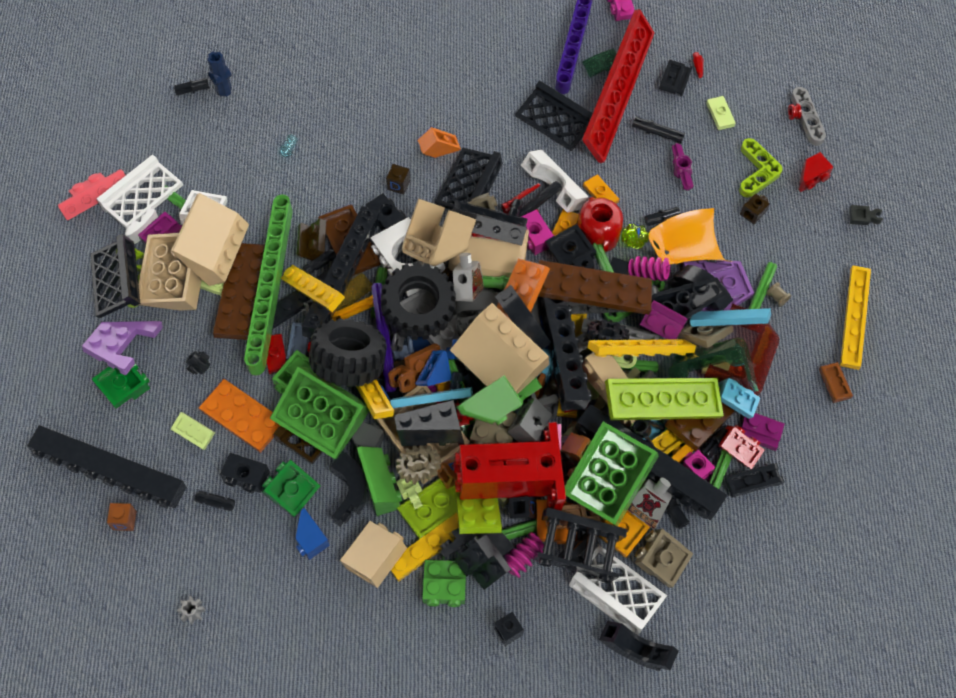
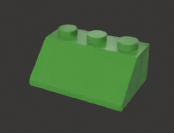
M357 447L360 464L376 515L380 516L396 511L400 507L399 502H402L400 491H395L393 485L396 483L394 472H389L388 466L391 465L388 454H383L382 448Z

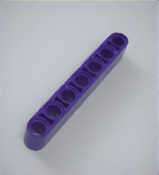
M577 0L556 76L555 89L561 94H567L571 89L591 13L592 0Z

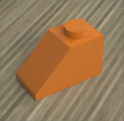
M433 127L418 139L421 152L434 158L457 152L461 149L455 135Z

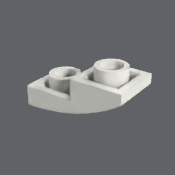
M148 208L147 212L142 215L141 222L133 220L131 225L127 227L125 236L133 240L134 244L140 241L138 234L158 218L156 210Z

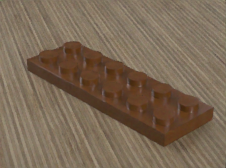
M241 243L223 285L213 330L214 338L248 340L265 245Z
M543 260L538 262V264L550 268L538 297L647 315L651 312L652 279Z

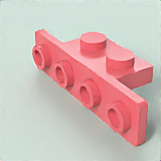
M121 169L106 178L101 173H96L89 176L88 180L83 183L75 184L72 189L68 190L72 197L58 204L65 219L70 220L98 204L97 198L126 175Z

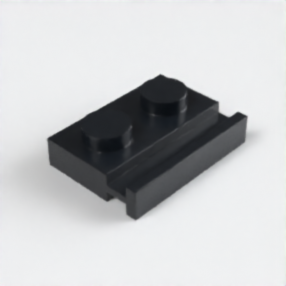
M669 59L659 89L683 96L693 67H687L683 63Z

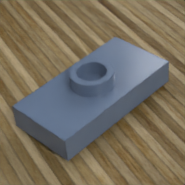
M292 323L286 360L296 350L307 356L310 339L302 336V323Z

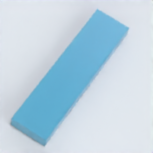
M771 309L700 311L692 315L690 324L692 327L768 324L771 317Z
M472 387L398 397L393 398L390 402L393 408L468 398L472 396L473 391Z

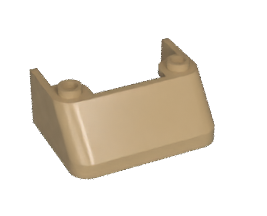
M418 199L403 241L402 252L431 266H437L467 251L476 219L448 210L443 227L439 226L445 208Z
M526 229L522 246L502 240L470 236L468 249L464 253H471L472 261L480 262L482 275L494 277L505 275L510 278L518 258L523 260L526 258L529 230ZM456 256L449 260L448 268L451 271L460 263V257Z

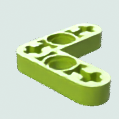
M752 138L745 139L741 146V152L759 169L743 180L740 185L739 193L746 198L752 197L755 193H758L778 179L783 170L782 165ZM763 156L766 159V161L761 162L757 159V157ZM756 177H763L765 182L757 181Z

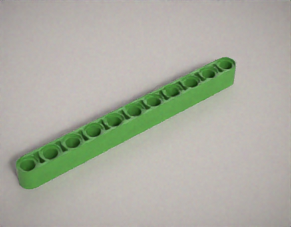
M283 194L276 196L273 200L244 356L249 373L255 376L262 374L266 368L293 213L289 197Z

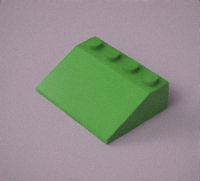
M297 366L270 419L330 457L337 459L363 423L369 409L364 401L331 382L330 384L324 378L320 379L310 368Z
M602 422L566 483L565 494L611 524L619 526L658 459L659 454L657 451L611 425Z

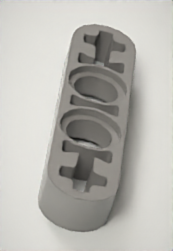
M797 87L791 95L792 103L794 106L799 103L801 107L809 108L810 111L808 112L802 110L800 122L808 141L812 145L819 146L825 140V130L808 91L803 87ZM811 120L815 122L816 125L811 126L807 123V121Z

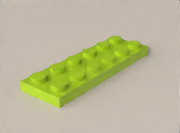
M717 378L607 379L605 381L610 420L706 419L724 416Z

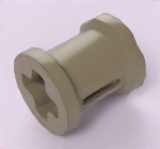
M779 282L772 285L766 293L777 301L779 307L783 306L792 296L780 287Z

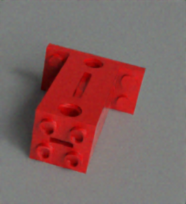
M557 422L548 423L547 429L543 431V439L540 442L460 445L459 452H455V461L453 463L454 473H457L455 492H459L460 500L547 496V507L562 511L566 501Z

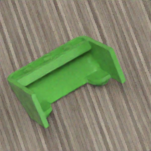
M504 375L457 406V409L462 415L489 424L496 423L499 425L508 419L506 416L508 413L523 406L522 401L542 388V385L537 378H534L517 394Z

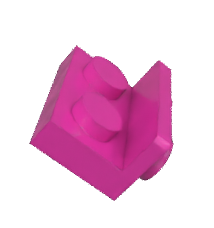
M607 0L611 4V14L614 15L616 21L631 19L635 10L632 0Z

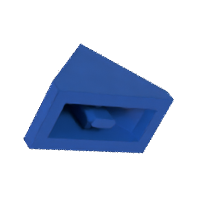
M434 350L431 353L415 383L417 386H431L451 380L449 360L445 350Z

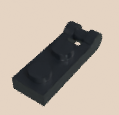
M777 463L725 478L732 498L771 486H778L785 481L778 472L779 467ZM767 473L771 474L772 478L769 479Z

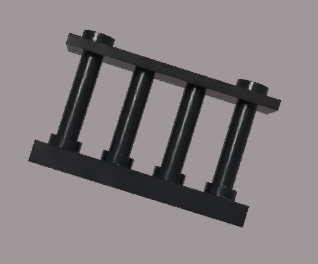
M456 200L455 206L452 209L453 212L476 219L472 233L522 246L527 229V218Z
M547 508L543 511L541 520L547 521L548 524L543 553L538 552L535 554L533 560L538 561V564L541 566L551 567L553 565L599 578V581L611 583V581L619 578V573L611 572L616 542L626 537L627 529L552 508ZM559 525L566 526L568 530L563 558L551 556L556 527ZM579 530L587 532L586 534L588 535L583 564L571 561L576 532ZM599 536L606 537L608 541L603 569L591 566L596 537Z

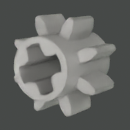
M189 596V600L185 602L181 600L182 606L177 609V612L183 614L180 618L183 622L189 619L192 625L194 620H202L201 612L206 611V609L200 606L202 603L200 599L194 601L192 596Z

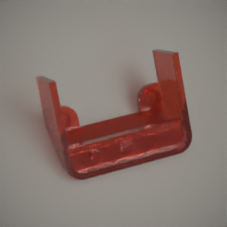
M732 304L730 310L746 309L735 304ZM769 322L768 324L739 325L759 333L748 363L734 361L728 371L709 364L704 378H717L718 384L730 378L759 396L780 341L779 335Z

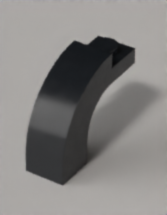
M686 265L682 270L677 271L668 283L671 288L715 277L702 268ZM725 287L724 289L727 294L708 305L709 311H722L733 301Z
M511 285L495 296L512 322L537 346L544 349L551 344L547 335Z
M344 451L341 452L330 466L332 473L343 480L348 486L346 498L332 515L333 522L340 527L343 523H347L350 520L352 511L358 515L361 513L367 497V487L360 465Z
M459 528L449 533L453 541L451 542L448 539L439 547L442 550L437 554L443 560L476 536L480 539L486 534L502 556L514 548V546L502 532L459 534Z
M607 621L599 638L602 643L616 653L635 663L657 671L661 669L671 670L679 652L674 646L646 640L632 632L624 624Z

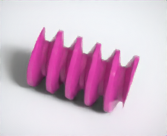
M637 256L635 261L633 259L629 261L628 273L632 276L649 278L653 281H664L668 279L670 274V262L668 258H664L662 263L661 257H658L655 262L654 257H650L648 261L646 256L642 260L640 256Z
M530 532L528 538L522 539V544L518 543L516 549H511V555L506 554L504 556L505 561L511 568L508 572L517 578L521 577L518 572L519 570L524 573L527 572L525 564L529 567L533 566L530 560L533 559L535 554L538 552L543 553L544 544L534 533Z

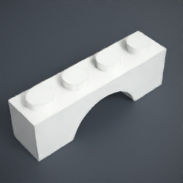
M543 150L529 152L521 164L532 177L541 179L549 185L555 181L561 184L562 189L557 192L556 202L567 213L580 210L589 197Z

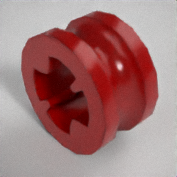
M799 103L795 104V106L790 104L788 107L789 119H800L802 114L801 105Z

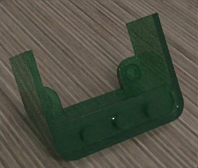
M732 338L715 343L708 348H697L695 353L677 354L672 358L669 378H687L689 372L728 362L734 367L744 365L749 384L755 392L759 391L749 348L742 338Z

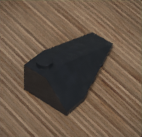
M715 277L656 292L652 295V302L655 300L682 316L689 318L726 295L727 292L719 279Z

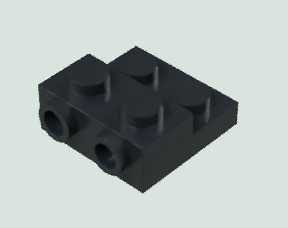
M487 534L480 539L476 536L467 543L469 548L464 546L456 552L458 557L454 559L466 577L471 573L483 590L511 570Z

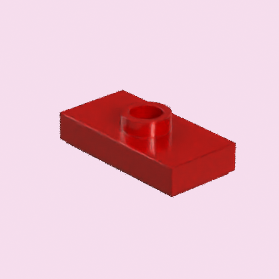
M282 334L271 335L267 357L269 374L278 372L287 362Z

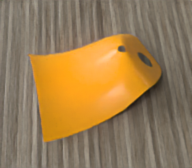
M714 208L699 209L676 215L652 228L649 232V240L658 257L662 258V262L664 258H668L670 264L695 260H723L732 262L725 260L719 250L714 233ZM653 240L658 244L659 249L654 245Z

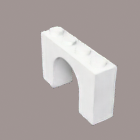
M409 217L371 237L373 243L371 248L376 255L380 256L379 260L384 268L388 267L387 271L391 276L396 268L401 270L402 265H405V263L398 262L396 258L402 251L403 241L411 221ZM417 261V262H419V265H423V266H424V263H423V262ZM444 263L436 266L441 269L440 273L445 270ZM411 289L405 293L409 297L421 289Z

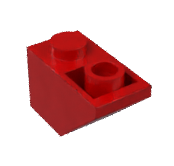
M821 152L806 159L801 171L800 192L806 189L810 190L817 183L825 182L830 178L833 166Z

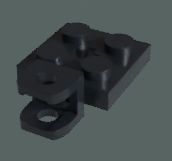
M577 224L545 241V245L558 263L594 269L595 263L592 257L596 255V250ZM567 246H575L574 250L569 251L567 250Z

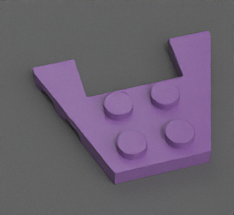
M706 260L681 263L683 268L686 265H694L719 279L733 298V301L724 310H732L754 294L741 261L726 262L717 260L716 262H706ZM705 307V308H703L701 311H709V310H708L707 307Z
M101 322L82 345L83 352L99 361L107 362L109 367L117 368L120 370V373L127 375L135 362L134 358L122 356V352L137 334L155 338L163 328L162 322Z

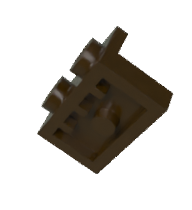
M319 218L310 226L304 223L298 225V256L313 261L325 252L326 220Z

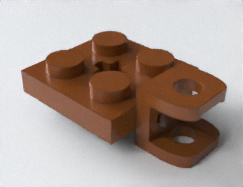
M434 343L405 357V366L400 365L388 373L390 386L393 388L399 387V390L403 393L417 387L415 383L431 353L434 350H440V345ZM398 374V379L395 381L394 377Z

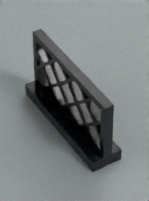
M539 80L535 85L536 89L515 113V116L572 151L584 136L593 113ZM537 95L543 99V103L533 104L532 100ZM553 105L557 108V112L547 113L546 106ZM544 107L545 114L535 115L534 108ZM532 109L533 116L526 117L522 113L524 110ZM568 114L571 120L561 122L560 115ZM558 116L559 122L549 124L548 117ZM546 118L547 124L538 125L536 119ZM582 123L585 127L582 130L575 131L574 124ZM572 124L573 131L563 133L562 126ZM560 126L561 133L553 134L550 132V128ZM574 135L575 140L571 145L564 141V137Z
M462 148L435 204L453 209L456 200L462 201L467 199L470 202L473 198L488 193L503 165L501 153L494 151L493 154ZM465 154L473 157L465 162L463 160ZM482 159L489 160L488 163L481 166L478 162ZM476 162L478 167L468 170L467 166ZM464 167L466 172L457 175V170ZM479 171L482 173L481 177L473 179L472 174ZM469 176L471 181L462 184L460 179ZM458 181L459 186L450 189L449 185ZM474 185V191L466 193L465 188ZM462 190L464 195L455 198L453 193ZM451 195L452 200L442 201L443 197Z
M124 234L116 236V242L91 253L95 314L98 318L130 304L134 307L141 304L135 244L133 240ZM117 249L118 252L115 257L111 256L114 250ZM104 255L100 264H98L97 258ZM109 258L113 259L109 267L105 268L104 266ZM119 262V268H118V270H117L116 273H115V272H113V269L115 268L116 264ZM104 269L106 270V272L100 280L99 275L101 271ZM112 273V274H114V276H113L112 280L110 281V283L108 284V283H106V281H107V279L109 278L110 274ZM120 277L121 283L118 288H115L114 286ZM104 284H105V285L107 286V288L105 289L104 293L101 295V294H100V291H101V289L103 288V286H104ZM112 289L116 290L110 300L107 299ZM122 293V301L115 303ZM108 301L109 303L106 308L102 310L104 302Z

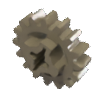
M413 446L412 450L406 448V454L400 453L401 459L396 460V469L400 479H405L406 483L412 480L413 485H416L417 481L424 484L425 479L431 481V475L437 476V470L441 469L440 456L436 449L432 450L431 446L424 448V446H420V448Z

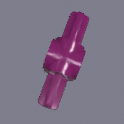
M676 143L671 147L674 156L672 161L674 165L673 174L681 179L683 189L689 191L694 187L691 178L692 160L684 155L682 145Z

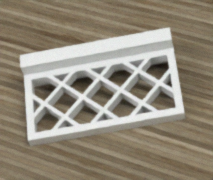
M152 154L100 195L97 201L106 213L108 212L127 229L133 220L139 222L148 208L155 209L169 195H172L173 192L181 188L183 183L161 165ZM159 170L163 172V177H154V174ZM166 181H174L176 183L172 187H165ZM144 182H149V188H140V186ZM153 182H162V187L152 188ZM152 192H161L160 197L151 198ZM135 193V199H126L129 194ZM139 193H148V199H139ZM147 203L145 209L137 210L138 204ZM121 204V210H112L115 205ZM125 204H134V210H125ZM124 215H133L129 222L124 221Z
M599 545L593 553V565L591 566L603 569L604 564L597 565L596 556L600 553L605 557L606 550ZM615 556L613 557L612 568L623 570L624 577L611 581L612 592H605L601 588V583L604 582L599 581L598 577L596 579H588L583 573L577 571L572 577L569 586L613 620L624 624L637 635L640 634L667 597L666 594ZM636 580L640 583L641 589L631 590L629 581ZM625 581L627 590L617 591L615 582ZM646 593H653L660 599L655 603H648ZM632 594H642L644 603L634 604ZM618 595H628L630 604L622 605L618 600ZM635 608H645L647 616L644 620L636 615Z

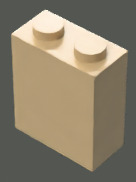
M369 521L340 561L348 571L378 588L407 547L403 542L404 538L400 534L389 532L381 523L375 524Z

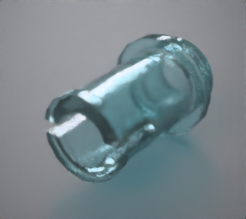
M292 134L287 136L284 144L279 147L280 155L287 158L293 154L292 150L298 142L296 136Z

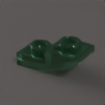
M613 48L582 61L590 78L604 70L608 72L617 53Z

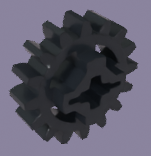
M602 319L601 321L595 320V323L590 322L587 338L591 340H629L630 333L629 329H625V325L621 326L619 322Z

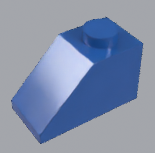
M303 508L300 513L295 537L298 545L295 547L302 557L306 555L310 560L330 545L326 536L306 509Z

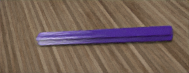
M374 283L371 288L377 329L384 336L387 344L383 369L386 392H394L397 388L390 386L388 373L394 369L389 328L381 311L383 286L381 283Z

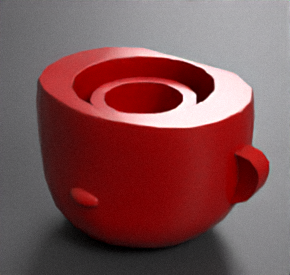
M591 197L587 199V202L583 204L580 210L578 226L592 246L594 243L597 245L601 244L604 251L608 252L616 247L620 239L623 213L613 201L607 198Z

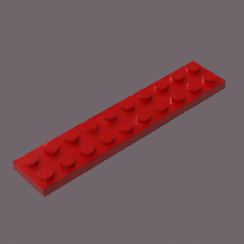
M640 9L633 12L582 139L598 163H604L655 34Z

